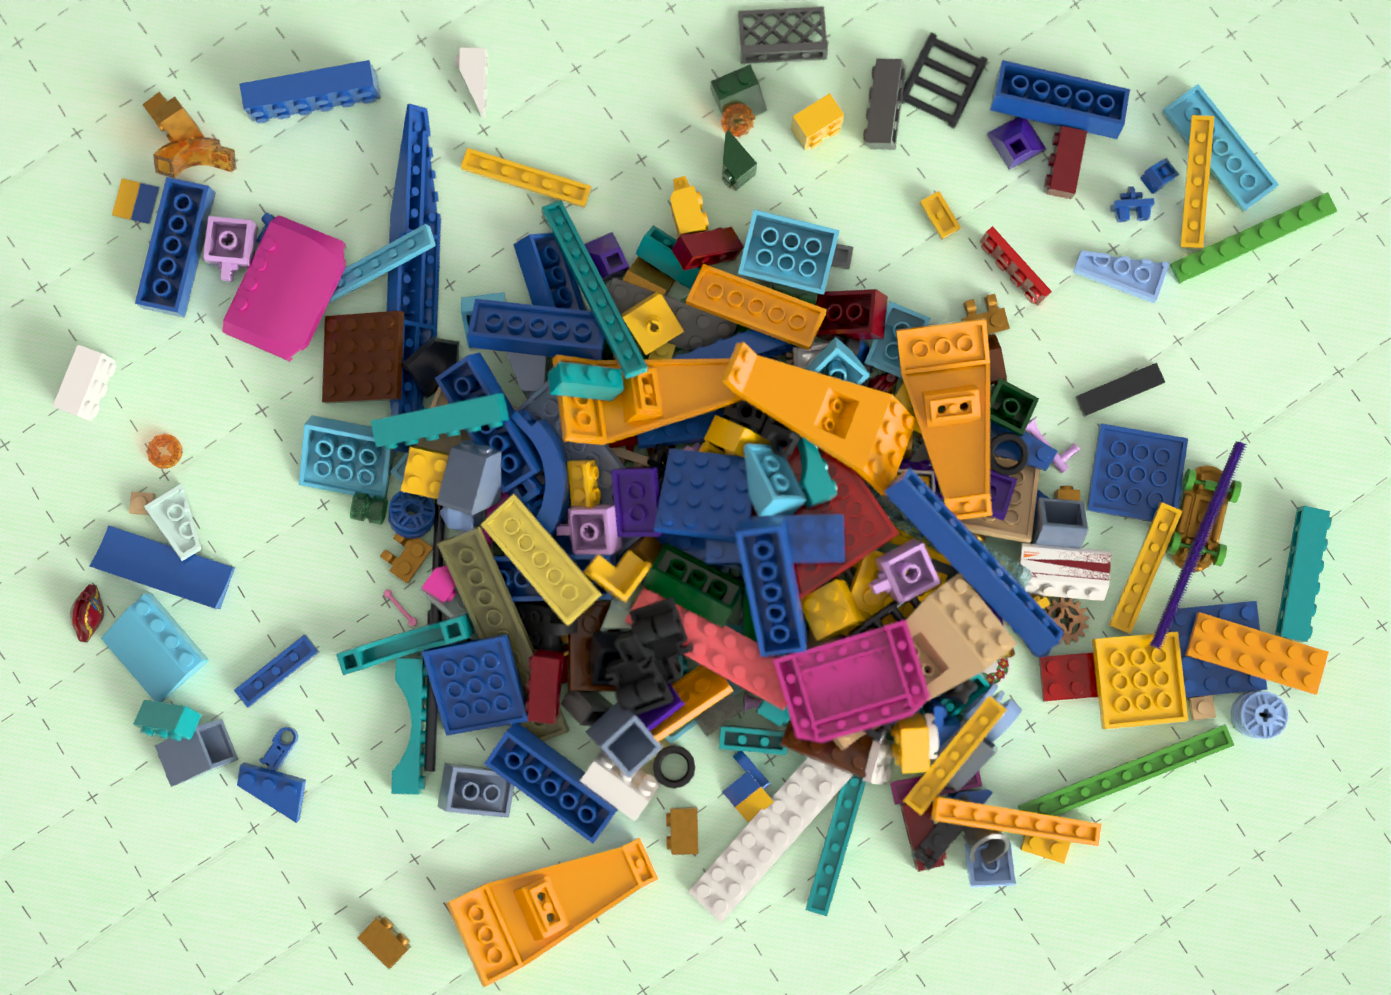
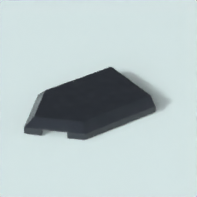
M431 337L401 363L426 399L438 390L439 385L435 378L458 362L460 342Z

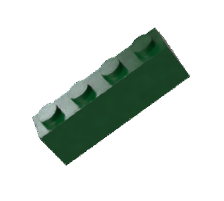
M666 542L651 566L642 587L665 599L673 597L675 604L724 628L746 583Z

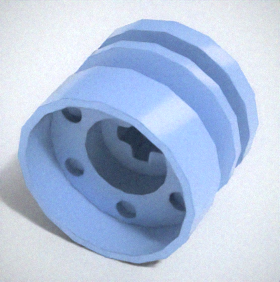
M994 682L991 683L992 687L968 705L962 717L966 720L971 718L989 695L1002 704L1000 701L1005 692L1000 690L993 696L998 686ZM1011 698L1002 704L1007 708V711L985 736L990 743L1001 736L1022 711V708Z
M1251 691L1239 695L1233 702L1230 711L1231 721L1235 729L1242 735L1251 738H1273L1285 729L1288 721V709L1284 701L1276 694L1267 691ZM1259 713H1266V717H1259Z

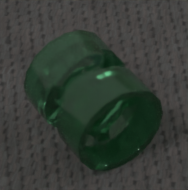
M356 491L351 503L350 519L363 522L365 519H368L369 523L382 525L387 513L388 498L377 495L371 498L367 493Z

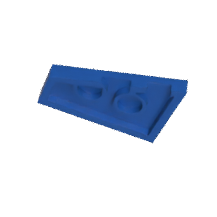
M245 762L240 765L238 787L295 823L300 820L306 779Z

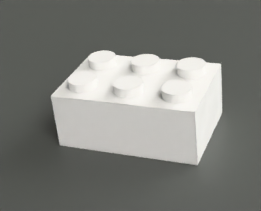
M77 344L53 407L92 422L93 417L95 418L99 412L98 404L100 399L107 392L108 386L106 384L108 379L115 372L116 361L103 353Z
M603 751L600 752L580 780V782L634 821H636L661 785L654 776L646 774L641 769L628 778Z

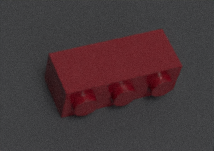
M1061 126L1058 133H1054L1052 145L1055 146L1054 153H1050L1048 166H1051L1050 174H1046L1044 187H1047V195L1072 199L1076 194L1087 131Z
M719 227L710 231L682 234L677 238V242L671 250L683 270L702 267L703 264L709 266L735 261L744 246L732 227Z
M537 649L533 656L529 657L528 670H531V678H528L526 689L530 691L525 705L528 721L555 724L558 720L564 653Z
M933 802L922 815L917 813L907 803L900 804L912 853L936 825L934 820H931ZM929 847L924 851L929 857L933 854ZM946 852L938 859L933 868L945 866ZM913 858L918 872L927 870L919 859L915 860Z

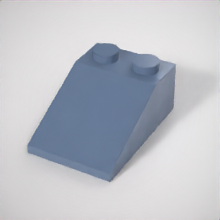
M445 762L437 807L445 812L509 818L514 786L492 769Z

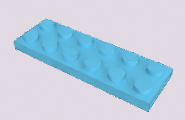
M1199 84L1195 85L1162 111L1188 145L1191 116H1214L1210 172L1242 212H1245L1279 186L1277 181Z

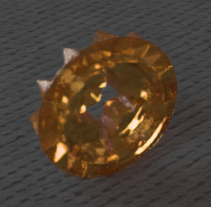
M741 103L729 106L721 117L722 129L725 133L729 130L734 137L738 138L744 134L748 135L749 130L754 128L755 117L753 111L749 106ZM741 117L744 123H738L736 126L732 119L735 120Z
M163 433L155 436L152 441L148 442L149 446L146 451L148 460L155 467L168 469L180 461L183 450L180 441L176 437ZM167 445V450L172 455L170 456L164 454L161 457V452L159 451V449H157V447L164 448Z

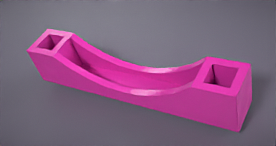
M501 490V502L485 509V520L510 498L508 492L503 494ZM482 528L484 537L488 543V546L490 547L494 540L486 532V530ZM447 565L434 569L421 588L423 592L442 605L445 601L450 603L457 593L454 590L456 585Z

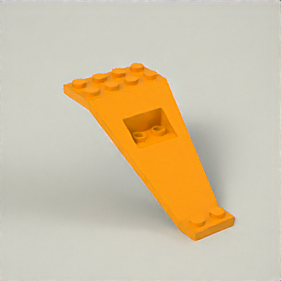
M986 319L896 330L901 376L937 477L944 504L959 520L992 516L990 500V356ZM965 402L968 404L967 408L960 409L961 403ZM939 406H945V410L943 412L937 411V408Z
M744 342L737 343L721 381L739 397L857 471L881 495H886L885 490L896 477L917 419L892 394L757 356Z
M556 355L553 358L554 367L558 362L621 369L617 360H591ZM731 358L644 360L647 365V372L628 379L625 378L622 372L624 390L613 401L557 395L563 441L605 445L739 403L744 399L736 395L721 381Z
M637 838L619 848L486 883L447 902L446 905L482 987H487L526 966L640 888L658 880V877L641 839ZM538 893L542 895L541 901L537 897ZM547 914L551 916L550 922L547 920Z

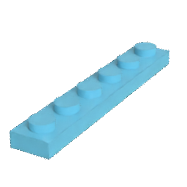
M424 224L346 267L329 303L436 246L430 226Z

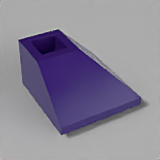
M1016 117L987 133V136L1009 170L1046 151V147L1029 120Z
M613 232L584 244L604 283L612 280L613 277L617 278L624 275L628 271L629 265Z

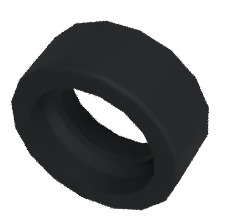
M1006 432L998 434L991 439L990 467L993 471L1000 475L1010 476L1024 469L1028 463L1029 451L1027 444L1021 437L1014 433ZM1011 441L1020 448L1021 456L1018 463L1014 466L1003 467L995 460L994 451L1001 442Z
M676 745L665 747L659 751L654 759V776L665 787L673 789L683 787L694 776V758L684 747ZM669 754H680L687 761V772L681 779L670 780L662 773L661 763Z

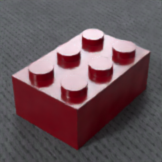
M877 289L827 291L824 295L818 294L816 306L826 309V315L816 337L824 341H832L833 335L855 340L884 339L888 296Z

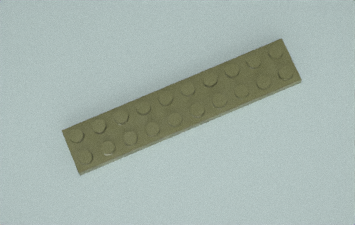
M480 526L440 541L438 547L479 638L503 634L508 635L527 701L530 691L526 689L528 678H531V670H528L529 657L535 653V650ZM561 708L559 718L555 724L533 721L519 723L542 741L565 734L570 730Z

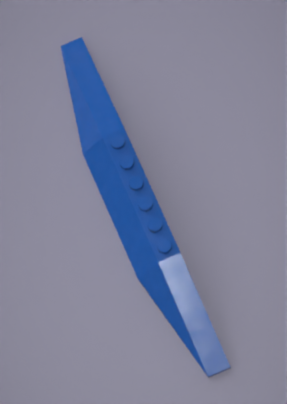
M410 103L407 104L390 212L389 244L426 224L431 228L436 246L388 271L386 311L404 312L403 361L431 337L437 338L441 215L437 212L436 204L439 201L438 191H435L433 180L436 178L435 170H432L431 164L433 150L432 147H429L428 137L431 136L427 108ZM403 366L401 400H390L391 416L424 410V406H422L424 395ZM404 441L397 443L398 447L394 448V452L409 453L411 445L405 446Z

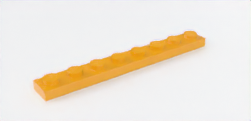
M934 797L931 820L1093 846H1099L1101 824L939 797Z

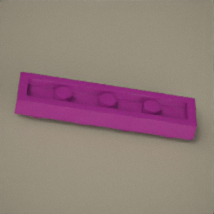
M979 770L959 791L983 786ZM923 775L889 782L894 805L905 803L903 800ZM945 785V787L937 796L954 793L957 791L955 789L950 790Z

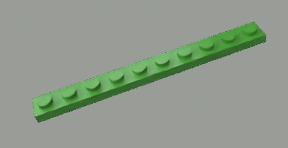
M1223 724L1017 806L1020 811L1057 816L1235 745L1226 724Z

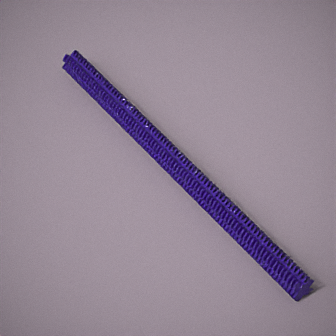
M1234 442V448H1232V453H1230L1225 468H1223L1222 476H1220V481L1217 483L1218 486L1215 488L1216 491H1214L1208 504L1209 506H1207L1208 509L1205 511L1206 514L1203 516L1204 519L1201 521L1202 524H1200L1196 537L1193 539L1194 542H1192V547L1189 549L1190 552L1187 554V560L1184 562L1185 565H1183L1179 573L1180 575L1177 577L1178 580H1176L1177 583H1175V588L1172 590L1173 593L1170 595V601H1167V606H1165V611H1163V616H1161L1159 621L1160 624L1157 626L1158 629H1155V634H1153L1155 637L1152 636L1153 639H1151L1152 642L1149 645L1162 650L1160 647L1164 645L1162 643L1165 642L1163 639L1166 640L1164 638L1167 637L1165 634L1168 635L1166 633L1169 632L1167 629L1172 627L1169 624H1173L1171 621L1174 622L1172 620L1175 619L1173 616L1176 617L1174 614H1177L1175 612L1178 611L1176 608L1179 609L1177 607L1180 606L1178 603L1181 604L1179 601H1183L1180 598L1185 596L1183 593L1187 591L1185 589L1188 588L1186 585L1189 586L1187 584L1190 583L1188 580L1191 581L1189 579L1192 578L1190 575H1193L1191 572L1194 573L1192 571L1196 570L1194 565H1198L1196 562L1199 563L1196 560H1200L1198 557L1201 558L1199 555H1202L1200 553L1203 552L1201 549L1204 550L1202 548L1205 547L1203 544L1206 545L1204 543L1207 542L1205 539L1208 540L1206 537H1210L1207 534L1212 532L1210 529L1214 527L1212 525L1215 524L1213 521L1216 522L1214 520L1217 519L1215 516L1218 517L1216 514H1219L1217 511H1220L1218 510L1221 509L1219 506L1223 504L1221 501H1225L1223 500L1226 499L1224 496H1227L1225 493L1228 494L1226 492L1229 491L1227 488L1230 489L1228 487L1231 486L1229 483H1232L1230 482L1233 481L1231 478L1235 476L1233 473H1237L1234 470L1237 471L1235 468H1239L1237 465L1240 466L1237 463H1241L1239 462L1240 458H1243L1241 455L1244 456L1242 454L1245 453L1243 450L1247 448L1245 443Z

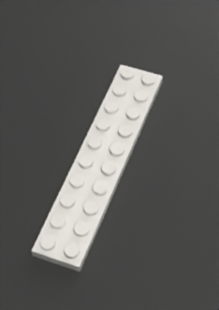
M808 757L771 798L774 803L765 810L761 809L688 892L722 923L853 775Z

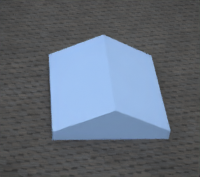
M1011 842L1008 851L1002 857L987 865L983 862L980 850L987 848L989 843L976 849L974 852L975 861L973 863L970 860L968 843L965 844L966 868L970 887L1016 886Z

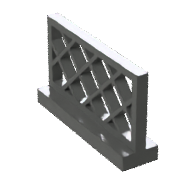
M824 7L738 11L741 64L827 60L828 42L826 39ZM810 14H820V20L815 25L807 19ZM789 15H795L799 18L794 26L785 20ZM768 16H774L778 20L772 27L764 21ZM752 17L757 22L750 28L743 23V18ZM803 22L811 28L805 35L797 29ZM781 23L790 29L784 36L775 30ZM760 24L768 30L762 37L754 32ZM815 31L821 36L822 41L813 42L808 37ZM793 32L801 38L797 43H791L787 40ZM772 33L780 40L776 44H769L765 39ZM750 34L758 40L754 45H745L744 41Z

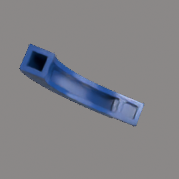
M525 409L515 411L511 418L536 446L545 472L544 499L536 519L554 538L557 534L556 527L563 523L570 503L568 457L559 436L546 419L535 421L536 417L530 411Z

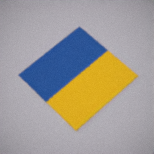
M122 178L112 216L150 224L159 187Z
M749 771L722 791L747 822L751 821L761 809L765 810L774 803Z

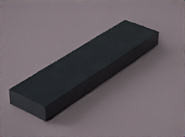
M1154 363L1082 393L1075 398L1085 417L1166 382L1158 364Z

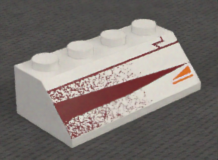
M1022 543L1014 571V579L1028 594L1104 601L1109 587L1112 552Z

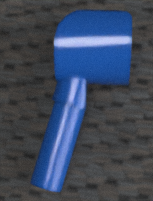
M266 213L261 218L265 226L256 240L259 244L270 222L275 218L272 214Z

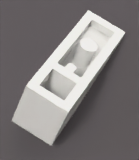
M460 47L459 55H456L455 60L456 68H459L481 117L486 118L487 50L486 48Z

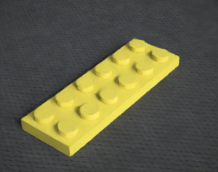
M513 494L481 524L566 625H570L602 595L516 495Z

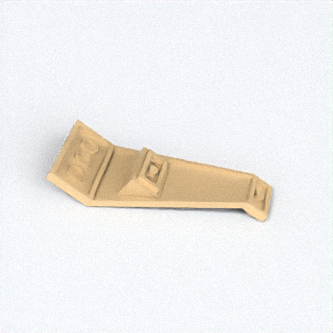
M958 573L929 595L906 619L930 695L929 700L983 672L1017 645L961 573ZM924 668L929 670V674L924 671ZM881 725L872 727V729L875 730L876 728L880 727ZM859 731L833 740L840 750L843 751L866 733Z

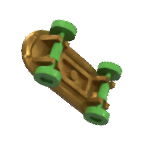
M1204 465L1194 470L1188 468L1184 475L1182 489L1185 491L1180 508L1182 514L1167 547V553L1172 554V559L1180 569L1185 565L1184 562L1187 560L1186 557L1188 552H1190L1189 549L1192 547V542H1194L1193 539H1195L1194 537H1196L1199 526L1202 524L1201 521L1204 519L1203 516L1206 514L1207 506H1209L1208 504L1213 493L1216 491L1215 488L1218 486L1217 483L1220 481L1219 478L1222 476V470L1217 467ZM1233 480L1231 486H1228L1230 489L1227 488L1229 491H1226L1228 494L1225 493L1227 495L1224 496L1226 499L1221 501L1223 504H1220L1222 505L1219 506L1221 509L1217 511L1219 513L1216 514L1218 517L1215 516L1217 518L1214 519L1216 522L1213 521L1215 524H1212L1214 527L1210 529L1212 532L1207 534L1210 537H1206L1208 540L1205 539L1207 541L1204 542L1206 545L1203 544L1205 546L1202 547L1204 550L1201 549L1203 551L1200 552L1202 555H1199L1201 558L1198 557L1200 560H1196L1199 563L1196 562L1198 565H1194L1196 570H1192L1193 572H1199L1208 568L1212 562L1216 566L1221 567L1223 565L1227 546L1219 543L1228 501L1236 503L1239 499L1242 488L1240 481Z

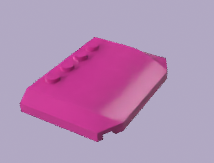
M278 215L270 222L223 319L222 332L290 362L293 359L291 357L299 350L303 351L308 347L346 268V260L344 259L346 243Z
M906 620L806 650V652L794 653L773 660L796 737L801 739L825 742L909 717L930 699Z

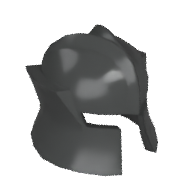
M966 826L963 830L969 845V855L972 863L975 861L974 852L976 849L988 843L989 846L980 850L985 865L996 861L1009 849V838L1002 831Z

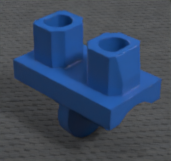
M1128 186L1127 193H1120V200H1116L1113 205H1110V212H1114L1117 223L1129 221V211H1136L1137 221H1147L1151 216L1154 198L1138 199L1143 198V193L1135 192L1134 186Z
M533 476L522 482L527 494H525L521 486L514 488L508 494L510 497L513 494L516 495L534 516H537L543 502L542 499L538 500L537 498L545 493V484L541 485L537 478Z

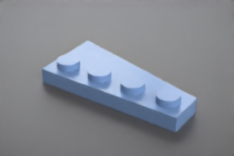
M1081 250L1073 273L1155 303L1170 262L1162 261L1157 263L1151 262L1152 260L1148 259L1135 260L1127 256L1114 257L1105 253Z

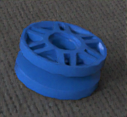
M399 491L392 497L389 503L388 522L391 529L397 535L415 539L427 534L434 525L435 504L431 497ZM408 512H414L416 514L409 515Z

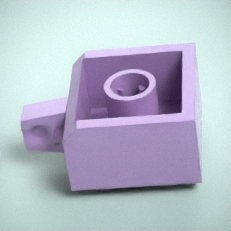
M208 216L204 260L210 265H218V269H221L220 279L225 282H233L234 271H238L239 268H248L255 255L258 226L252 220Z
M599 504L592 508L574 506L568 509V524H560V526L556 527L557 535L570 536L572 551L575 555L613 554L622 549V538L617 537L614 504Z
M912 539L875 559L880 570L879 578L870 582L869 586L874 594L885 590L886 593L890 592L892 599L901 603L940 584V580L923 543Z

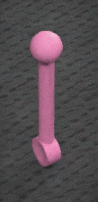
M386 589L383 593L384 597L389 598L408 619L410 626H415L417 619L407 613L392 596L391 590Z

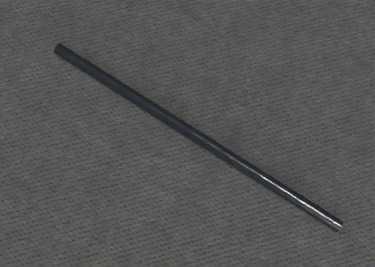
M435 499L432 572L436 568L443 567L444 563L438 543L444 540L445 522L440 515L443 506L437 504V499ZM432 602L430 624L441 621L442 614ZM429 676L427 684L424 771L435 772L438 706Z

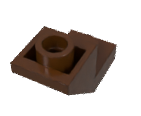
M996 334L988 335L990 385H992L1000 378L1007 381L1002 349Z

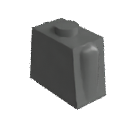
M568 691L560 703L583 726H592L613 706L599 692Z

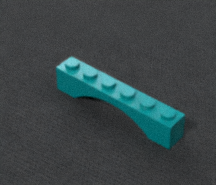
M801 436L797 444L801 459V479L799 485L807 498L805 505L809 509L832 500L837 495V486L835 481L830 479L827 472V463L821 458L818 446Z
M465 613L345 649L337 653L336 656L342 674L346 675L408 654L467 639L474 635L469 615Z
M396 658L395 682L403 691L411 713V733L406 752L392 771L391 794L418 795L422 793V789H425L426 777L422 776V767H424L425 762L423 744H425L426 736L424 722H426L427 709L424 708V701L427 699L425 677H428L424 659Z

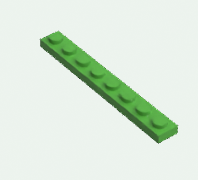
M1324 193L1171 263L1170 267L1178 283L1181 284L1335 214L1337 209L1329 193Z

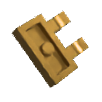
M995 294L984 297L988 311L985 313H976L974 299L963 303L967 317L962 318L961 321L985 318L987 335L1010 329L1005 308L998 309Z
M395 534L393 539L406 548L399 558L384 549L380 557L393 565L389 570L391 573L408 584L431 553L433 547L419 537L412 538L411 540Z

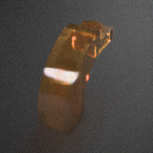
M189 137L175 140L162 146L153 154L155 173L171 178H176L185 169L198 165L212 166L229 172H233L236 169L235 150L220 146V140L215 138Z

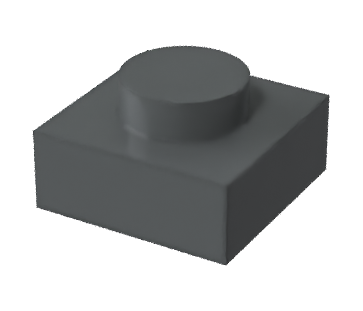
M836 244L831 266L849 270L854 247Z

